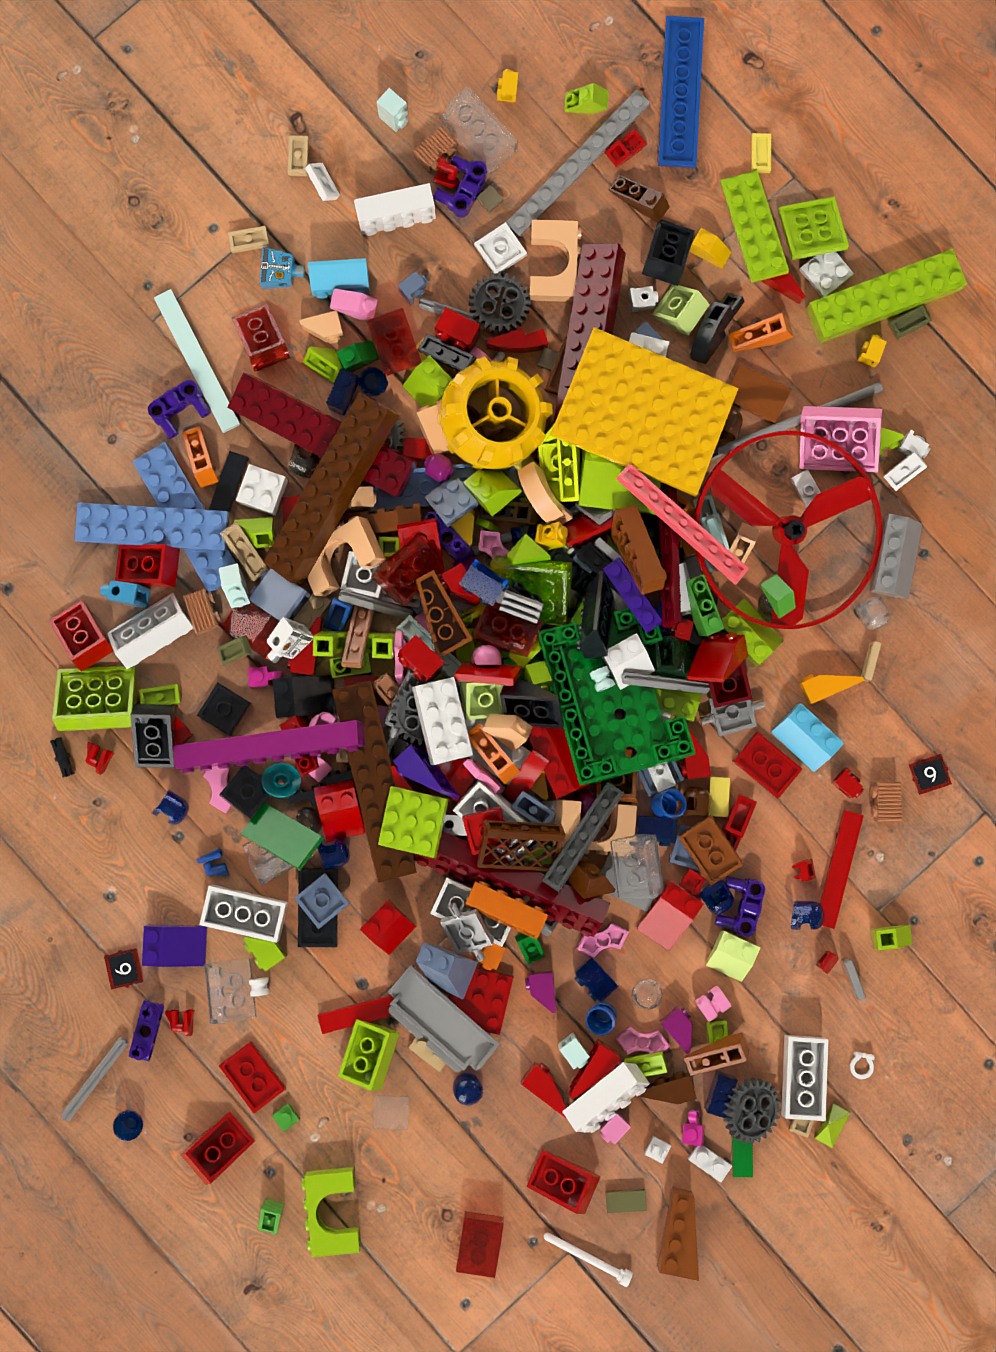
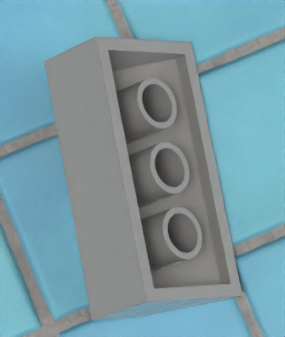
M888 514L884 517L882 544L873 572L870 592L909 599L922 529L921 523L909 517Z

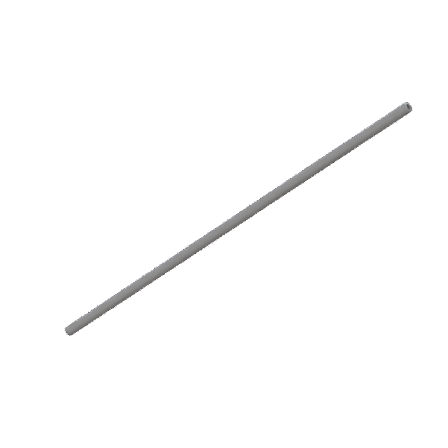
M878 382L819 407H844L883 391L881 383ZM801 414L715 448L711 460L728 454L740 444L757 436L785 431L800 425ZM576 505L567 508L572 513V516L583 513L576 508ZM541 519V524L547 525V523L543 519ZM525 525L500 535L502 544L504 545L521 538L525 533L528 535L536 532L537 526ZM479 544L471 547L475 556L484 553L478 550Z

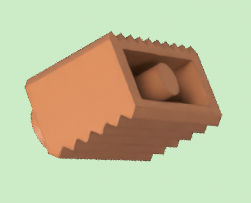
M440 126L422 144L414 149V158L428 173L432 170L437 171L440 156L445 159L447 157L449 159L452 158L457 152V142Z
M202 589L183 596L196 634L220 627L219 622L222 620L218 610H214L213 604L215 599L212 592L209 593L206 589Z
M874 782V786H871L870 789L871 798H874V806H871V817H874V821H902L901 782Z

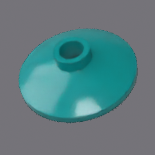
M277 763L271 765L262 775L264 790L274 797L284 798L291 796L297 792L301 785L300 773L289 764Z

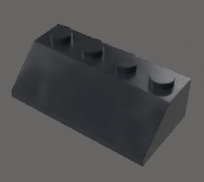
M599 571L586 587L585 595L582 598L584 608L581 610L582 624L579 625L580 639L577 640L578 651L582 652L584 659L608 656L614 596L604 571Z

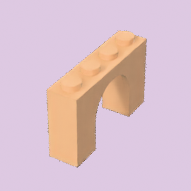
M532 220L531 245H552L560 248L568 258V266L557 276H530V301L573 302L579 268L577 258L581 256V246H577V239L581 240V228H578V221Z
M488 386L474 390L468 400L467 410L473 412L479 420L481 411L489 403ZM441 400L437 401L435 406L429 407L427 405L418 409L419 412L416 414V419L432 456L436 453L442 455L451 453L446 447L448 443L443 435L442 428L438 425L437 415L440 412ZM481 425L486 438L500 433L506 428L503 425H499L497 428L492 429Z
M354 516L348 520V523L335 528L307 577L314 596L326 597L340 588L331 568L332 554L339 545L347 542L352 547L360 567L371 569L386 560L367 518Z
M556 799L554 824H562L566 834L565 841L561 844L560 852L580 823L582 801ZM617 804L611 813L610 826L607 833L601 839L593 841L585 854H589L590 850H596V854L608 855V851L614 852V855L626 856V853H633L637 806Z

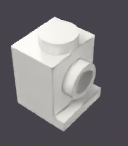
M653 286L636 289L630 288L631 312L655 308V303L658 302V293L653 291ZM647 295L648 298L643 299L641 296Z
M910 430L897 450L906 456L916 451L921 458H925L931 449L928 447L929 444L921 436H914L913 433L915 431Z

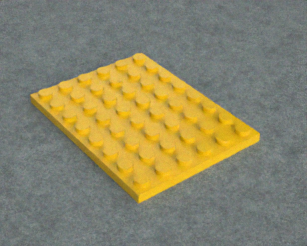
M594 327L550 436L621 466L627 467L629 464H632L643 475L696 497L738 388Z

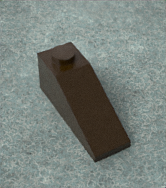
M509 502L494 516H491L480 505L479 519L533 526L541 524V517L531 503Z

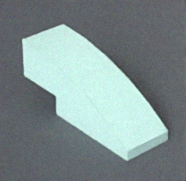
M712 495L705 496L699 525L725 548L730 550ZM698 499L691 501L694 510L696 509Z

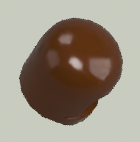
M730 409L719 439L736 441L743 424V417L736 409Z
M701 787L687 788L683 792L687 807L685 813L681 816L699 815L708 817L711 801L710 793Z

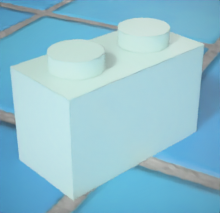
M389 88L377 101L378 114L382 121L397 132L399 128H404L408 123L407 103Z
M238 563L219 568L221 586L231 608L250 604L248 587Z
M574 1032L558 1043L559 1050L573 1069L577 1067L580 1069L589 1062L587 1060L590 1058L589 1053Z

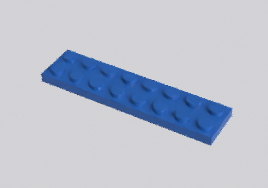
M666 16L658 166L696 168L704 18Z

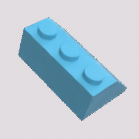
M366 258L308 262L313 297L327 298L333 294V289L358 292L365 295L370 293L369 269Z
M802 703L796 704L771 731L779 741L813 772L827 762L844 744Z

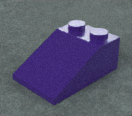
M410 745L393 760L397 766V772L402 777H408L412 781L414 780L455 799L460 797L438 765L430 764L428 752Z
M145 925L142 966H205L207 927Z

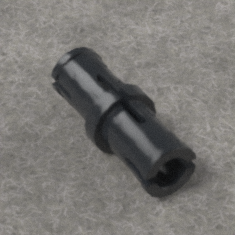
M62 737L51 740L50 743L56 756L54 759L55 762H58L62 777L74 775L75 772L69 760L71 756L66 751Z

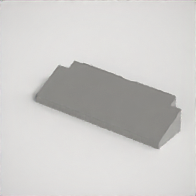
M411 965L387 991L394 998L389 1004V1014L416 1038H427V1048L454 1072L465 1070L468 1065L476 1071L479 1070L500 1045Z

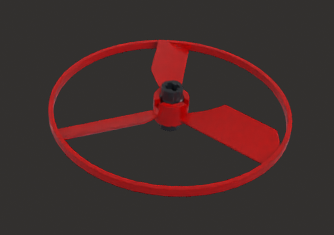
M777 431L757 436L740 444L721 459L712 470L700 492L694 520L698 524L700 523L702 504L710 486L715 497L751 526H773V537L781 544L777 575L794 591L796 607L781 618H778L775 611L772 610L771 623L745 614L730 603L718 590L708 573L703 556L695 550L700 569L708 585L720 601L740 617L761 626L775 629H800L831 619L846 609L860 595L869 582L879 558L882 544V516L878 498L870 479L848 452L828 439L815 434L800 431ZM790 435L810 438L829 446L841 454L860 476L817 494L801 517L796 515L778 517L722 471L721 468L734 454L756 441L773 436ZM871 500L875 514L876 537L873 556L863 580L854 593L834 611L811 622L797 624L803 619L809 569L792 545L799 544L805 539L807 527Z

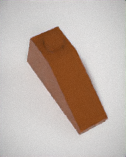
M741 1032L723 1037L684 1056V1060L692 1076L746 1062L749 1048Z

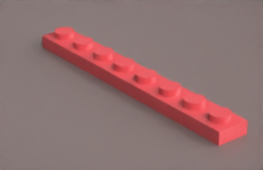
M629 464L616 478L735 585L749 570L745 564L632 464Z

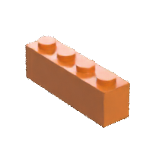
M483 881L474 883L464 907L471 910L477 909L479 914L534 939L539 937L548 917L544 913L545 910L537 906L532 908L526 905L527 902L520 898L512 899L508 897L509 894L500 889L495 891L490 888L489 884Z

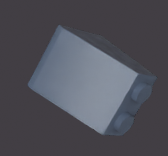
M271 568L262 574L260 578L262 580L258 587L254 586L249 593V596H251L249 600L279 621L283 617L293 620L311 597L307 591L295 583H290Z
M424 942L416 960L432 985L461 999H464L478 963L465 955L457 954L456 951L448 947Z

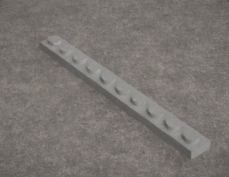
M638 90L506 222L518 238L531 227L532 220H538L650 106V102Z

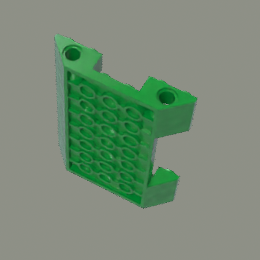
M630 608L615 611L611 620L608 649L636 633L644 647L663 640L659 625L649 633H646ZM573 622L537 632L545 663L552 678L553 692L559 696L564 731L579 785L600 782L674 762L696 754L685 716L663 722L654 687L629 685L620 690L614 680V686L600 692L596 691V682L591 679L589 673L605 667L606 664L602 657L584 659L582 652L578 651L577 640L580 639V624ZM617 709H622L625 712V718L622 720L617 719L614 716V712ZM633 747L636 750V756L633 758L627 757L625 749Z

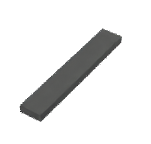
M609 782L605 784L542 879V882L560 892L624 795V791Z

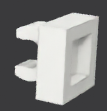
M653 1135L644 1154L663 1164L671 1144Z

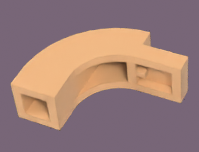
M533 461L518 470V476L527 498L547 524L560 522L563 525L573 519L572 513L552 493L543 469Z

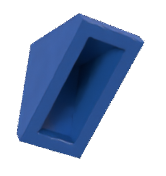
M334 597L323 627L331 631H343L354 607Z

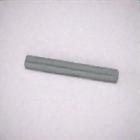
M343 589L339 592L338 599L343 602L403 619L413 615V610Z

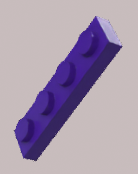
M618 557L603 568L646 633H649L662 623L661 616L645 594L641 595L621 558Z

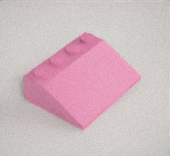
M803 406L801 432L815 434L828 439L848 452L865 472H878L883 409ZM800 437V469L856 471L834 449L813 439Z

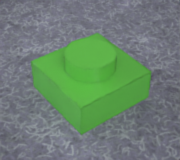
M289 1103L272 1115L283 1132L300 1120V1117Z

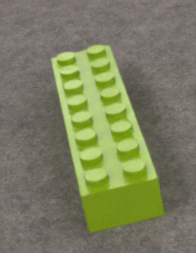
M950 249L812 301L807 306L806 311L819 344L909 311L922 304L924 305L959 292L967 285L954 250Z

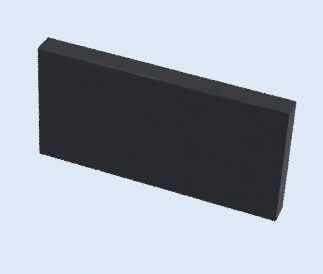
M302 868L300 871L298 870V895L324 873L329 876L338 888V868ZM298 904V947H338V914L318 929Z

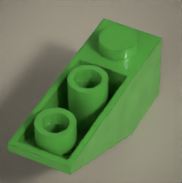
M704 574L687 580L686 586L691 615L698 635L709 636L725 629Z

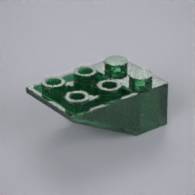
M661 635L663 640L649 646L650 660L655 669L651 675L688 680L687 675L699 646L675 636Z

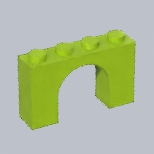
M320 631L314 635L313 656H334L337 653H343L348 632ZM369 632L365 653H372V658L392 659L395 656V633Z
M354 1167L307 1171L304 1176L305 1178H302V1190H306V1198L303 1199L304 1211L307 1210L308 1218H305L306 1231H309L310 1238H307V1250L311 1251V1257L359 1253L361 1248L359 1227L330 1228L322 1222L318 1214V1204L327 1195L354 1192L356 1187Z

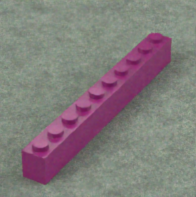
M353 720L174 745L175 769L182 770V773H194V769L210 771L215 766H218L219 769L230 768V764L247 766L248 762L252 761L255 764L266 763L267 759L283 761L284 757L291 756V759L303 758L304 754L320 756L321 752L328 751V754L340 753L341 749L358 751L359 747L365 746L364 723Z

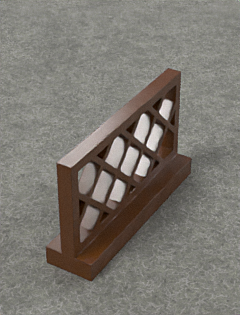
M484 820V833L477 866L478 868L548 871L559 855L562 842L565 841L566 834L562 824ZM488 838H497L499 840L491 847L487 843ZM510 839H517L518 841L511 847L506 844ZM530 840L538 842L531 848H528L525 844ZM549 841H555L556 844L548 850L545 844ZM503 845L507 850L497 855L494 850ZM523 846L526 851L517 856L513 851ZM542 847L545 852L536 857L533 852ZM490 853L495 857L491 861H483L484 857ZM509 854H511L515 858L510 862H504L502 860ZM528 855H531V857L534 859L529 863H523L521 861ZM548 856L552 858L551 864H542L540 862Z

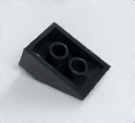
M664 220L657 222L642 275L678 286L686 265L695 230Z
M332 675L273 679L276 718L315 716L322 712L336 714L331 689H335Z
M517 680L513 686L503 685L500 699L504 715H517L535 727L564 728L558 695L526 680Z
M135 704L130 714L135 767L174 768L175 706L166 704Z

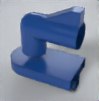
M220 847L196 859L197 863H204L203 867L208 876H229L225 863L212 866L210 861L222 856L223 853Z

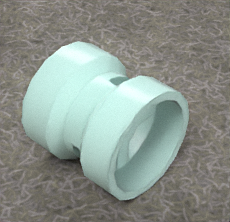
M608 666L589 673L591 679L596 682L595 689L597 692L615 685L614 680L609 678L610 671Z

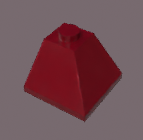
M744 661L724 682L708 681L714 708L753 699Z

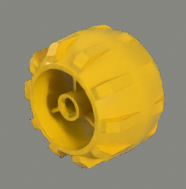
M486 357L476 359L472 365L460 371L443 392L437 419L438 425L441 426L443 435L448 443L446 447L451 454L455 453L462 460L471 464V468L482 470L483 468L508 469L527 459L546 438L544 431L546 420L552 414V404L544 401V397L538 387L543 382L539 374L537 373L531 378L517 367L518 359L508 357L504 362L488 361ZM488 386L489 403L481 411L480 420L471 424L467 413L469 397L474 390ZM499 387L507 390L515 397L521 408L522 421L510 415L512 412L511 403L506 398L499 397ZM481 425L492 429L503 425L516 432L517 436L509 441L495 442L486 439L475 429Z

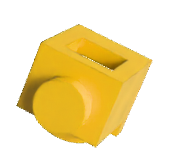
M510 69L503 71V78H499L497 101L516 102L518 72Z
M871 335L870 340L864 342L861 350L862 353L857 361L875 368L880 362L887 341L882 340L883 338L878 335Z
M560 522L547 525L537 524L535 542L545 550L564 547L566 545L568 529Z

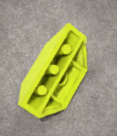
M552 426L545 434L546 438L542 444L538 446L540 468L544 470L547 483L559 502L579 501L580 448L550 436L553 429Z

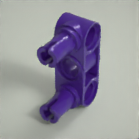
M454 155L450 164L465 172V176L456 194L451 195L437 188L433 199L447 205V208L453 211L457 217L461 218L468 215L474 202L477 200L487 178V167L482 161L469 162ZM481 170L483 174L475 175L474 172ZM459 203L466 205L463 209H459L456 206Z
M186 380L168 390L148 406L149 415L158 426L162 427L169 439L179 434L170 420L173 415L183 411L189 405L195 407L201 418L208 416L211 411L203 400V393L192 380ZM194 387L195 391L193 394H186L188 388ZM157 408H162V413L155 416L154 411Z
M429 512V516L426 514L425 520L436 519L440 546L455 562L463 564L474 553L472 548L451 526L447 528L436 513ZM447 536H452L453 539L451 542H444V539Z
M727 876L725 887L741 891L743 895L738 906L737 916L733 918L717 914L715 925L731 929L735 934L745 937L751 936L755 931L761 913L765 886L762 882L751 878L743 880ZM756 883L759 885V891L756 894H752L750 887ZM743 922H748L750 925L749 930L746 932H742L740 929Z
M143 1001L129 1057L149 1062L164 1010L163 1004ZM145 1025L151 1029L149 1036H145L142 1032V1028Z

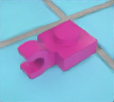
M269 667L248 668L250 688L269 686V680L283 678L281 671L269 672Z
M689 1110V1123L683 1124L682 1144L703 1146L705 1125H699L700 1110Z

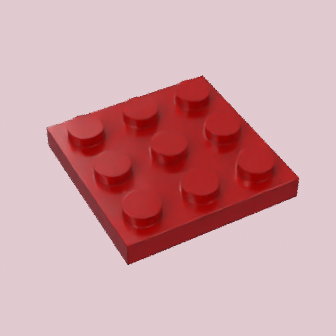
M476 967L464 999L449 993L448 999L485 1032L500 1035L514 976Z

